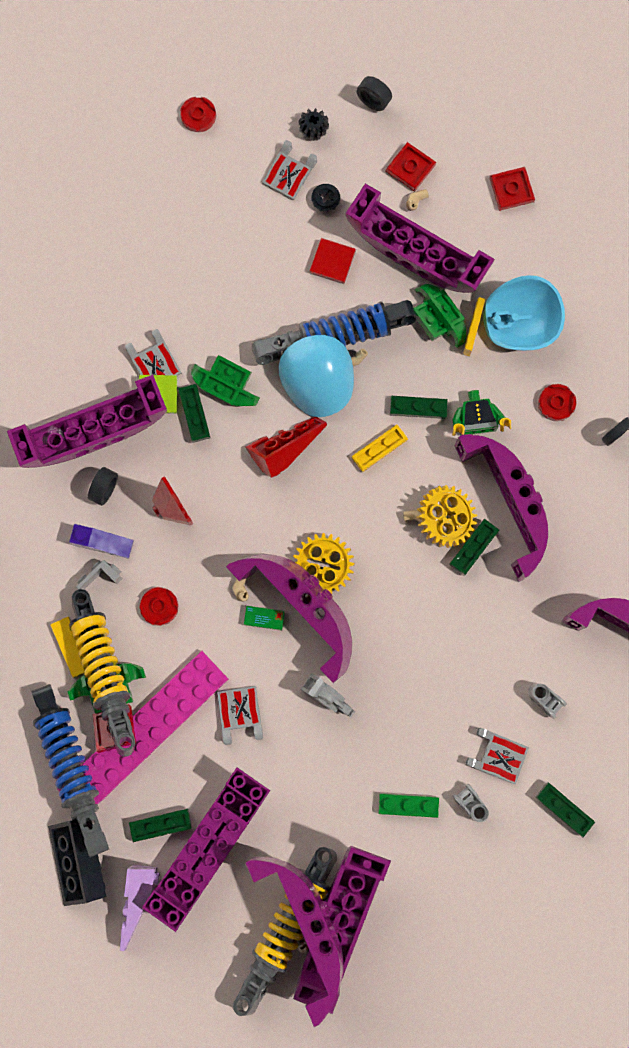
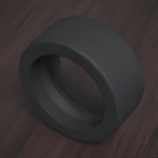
M373 76L365 77L356 90L359 99L375 111L385 110L392 99V92L389 87Z
M102 467L90 485L88 499L101 506L104 505L115 489L118 474L106 467Z

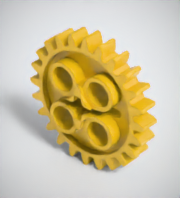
M448 485L442 488L438 486L435 490H429V494L423 495L425 500L419 501L423 507L417 508L421 515L416 518L422 520L418 526L424 527L421 533L427 532L426 539L433 538L432 544L439 542V547L446 545V548H449L452 545L455 547L459 543H465V539L470 538L469 533L475 531L471 526L477 524V522L473 521V518L477 517V515L472 513L476 507H470L472 500H466L468 494L461 495L462 489L455 491V486L448 488ZM447 500L451 502V507L448 506ZM433 509L436 511L437 517L433 515ZM457 516L461 518V524L458 522ZM443 526L446 527L447 533L443 532Z
M322 533L321 538L315 534V540L307 537L309 543L301 542L303 548H296L299 555H293V557L297 559L295 563L306 571L309 567L315 566L317 571L314 576L319 580V585L333 595L334 588L340 592L339 586L346 587L344 581H351L348 574H354L350 570V567L355 566V563L350 562L354 556L348 555L351 548L344 549L347 544L346 542L339 544L340 537L333 540V534H330L328 538H326L325 533ZM315 548H321V556L317 558L313 557V550ZM333 553L340 554V560L336 563L331 562L330 559ZM307 559H312L318 562H323L325 560L326 563L329 565L340 567V570H335L324 566V568L322 569V567L318 564L307 562ZM329 571L335 573V578L332 581H327L325 578L326 573Z

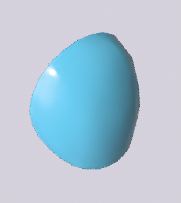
M520 276L502 284L488 297L483 313L484 326L490 340L498 346L512 350H537L549 346L559 337L564 327L565 308L558 290L550 281L539 276Z
M314 335L294 342L285 350L279 362V377L286 393L301 411L309 416L326 417L339 412L349 403L354 387V369L351 356L343 343L334 337Z

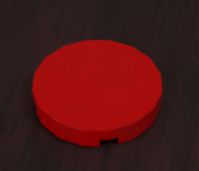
M191 97L181 106L180 115L182 123L190 131L204 132L215 123L216 110L209 99L205 97Z
M562 384L548 386L542 391L538 400L539 410L542 415L552 421H563L569 418L575 411L577 404L575 394L572 393L569 387Z
M156 587L144 593L139 608L141 615L147 622L152 625L162 626L174 620L178 613L179 604L172 591L163 587Z

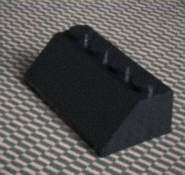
M70 820L48 826L64 906L85 904L107 897L98 854L89 857L78 820ZM90 821L86 822V827L89 830L93 829V824Z

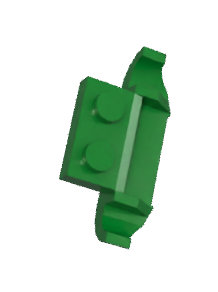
M423 284L417 287L415 291L421 292L425 299L423 300L424 303L416 306L414 310L418 323L431 341L447 334L448 336L453 335L456 348L462 346L466 340L465 318L445 290H440L432 284Z
M220 355L217 356L210 371L197 364H194L191 370L194 381L201 389L231 405L256 406L260 397L244 389L252 372Z
M118 663L116 665L121 668V672L118 675L124 677L122 684L127 687L128 693L131 695L126 704L132 703L134 700L128 683L136 679L146 678L144 669L132 663ZM85 674L67 692L70 701L84 695H89L93 706L95 698L90 694L91 688L87 684L88 678H86ZM94 709V712L96 714L102 712V710Z

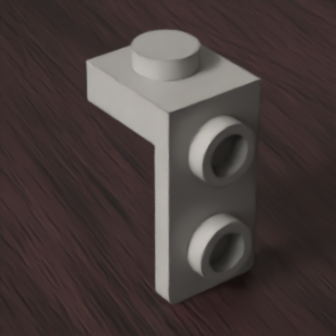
M105 560L102 562L98 561L91 568L93 571L90 574L84 575L78 580L76 588L85 590L103 571L118 584L123 579L119 575L121 571L114 564L110 566Z

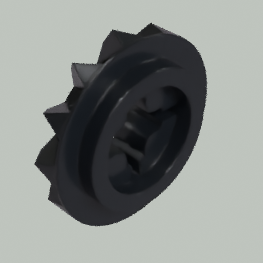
M320 184L313 190L311 201L319 211H326L328 213L330 210H335L339 205L340 192L331 184ZM329 193L330 200H327L323 203L322 197H325Z

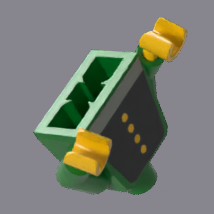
M479 390L468 392L469 401L463 402L461 407L457 408L452 419L453 436H455L456 432H459L460 435L496 432L499 425L501 432L504 431L505 426L511 429V420L506 418L494 403H491L490 399H480Z

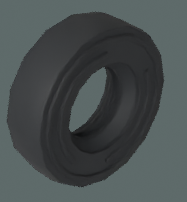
M624 418L602 438V441L607 446H610L629 430V418Z

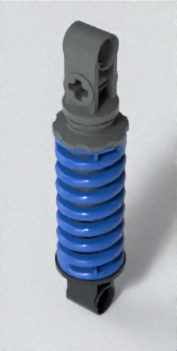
M409 300L384 306L383 302L380 301L374 304V307L369 305L366 311L363 308H358L356 313L350 310L347 313V317L343 313H339L337 319L334 316H329L327 322L321 318L318 321V325L314 321L299 323V330L294 332L288 331L286 334L255 341L252 344V349L257 364L266 365L280 360L283 355L281 351L284 353L294 342L305 337L326 335L336 338L346 347V341L349 340L351 345L356 344V335H359L360 342H365L364 333L367 332L369 338L374 340V330H378V333H376L377 338L391 336V329L415 323L417 315L412 302Z
M50 684L32 690L36 707H38L40 716L32 723L39 730L38 737L43 740L41 746L46 750L45 757L50 760L48 766L53 769L52 777L57 779L55 786L61 789L59 792V797L62 801L61 806L66 809L70 808L72 820H78L89 857L110 850L95 813L99 810V806L95 804L94 798L99 795V791L96 789V786H91L89 783L93 779L92 776L84 775L89 770V766H81V763L86 759L84 755L78 756L82 747L80 745L71 746L78 741V737L75 735L68 737V735L75 731L73 726H68V723L71 721L70 711L68 708L58 709ZM90 821L91 824H93V829L89 830V828L86 827V822Z

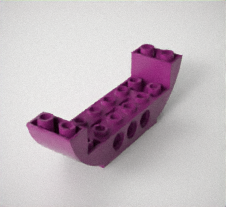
M236 767L226 782L225 787L142 908L176 932L271 790Z

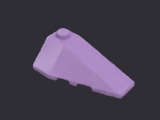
M132 865L127 869L124 897H128V900H126L123 908V915L126 917V921H123L120 951H125L144 912L142 907L153 892L155 885L159 884L160 873H157V867Z

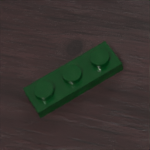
M197 384L178 388L192 443L210 439L211 436Z
M391 395L390 416L446 419L448 399Z
M484 518L449 565L465 576L499 532V529Z
M549 782L544 785L535 797L583 838L595 824L592 818Z
M187 808L129 822V827L134 843L192 829L189 809Z

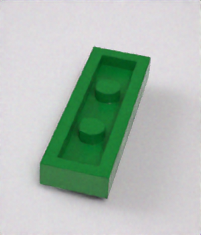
M379 793L378 814L438 818L439 797Z

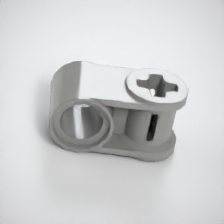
M533 684L528 690L529 697L552 719H555V714L562 706L565 707L567 705L560 696L545 684ZM537 687L543 690V695L540 698L535 695Z
M469 784L458 795H453L456 802L472 820L476 822L486 821L489 816V810ZM477 807H481L484 811V815L480 819L474 816V810Z

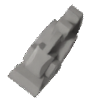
M314 674L309 676L300 689L335 712L339 711L350 718L355 713L344 702L345 698Z

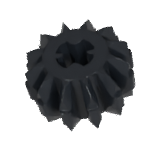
M309 108L307 113L302 112L301 118L298 121L300 133H303L305 138L310 136L311 141L314 137L320 140L321 135L325 136L326 130L329 129L328 117L324 116L323 110L317 112V108L312 112Z

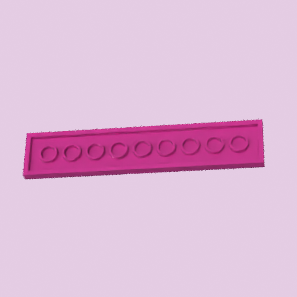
M203 651L192 659L133 716L136 743L134 752L130 756L123 757L117 753L116 749L101 753L95 752L82 764L89 766V770L84 775L92 776L93 779L89 783L91 786H96V789L99 791V795L94 798L95 804L102 802L229 680Z

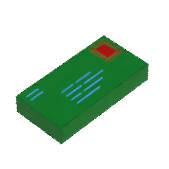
M246 606L244 625L282 631L285 611Z

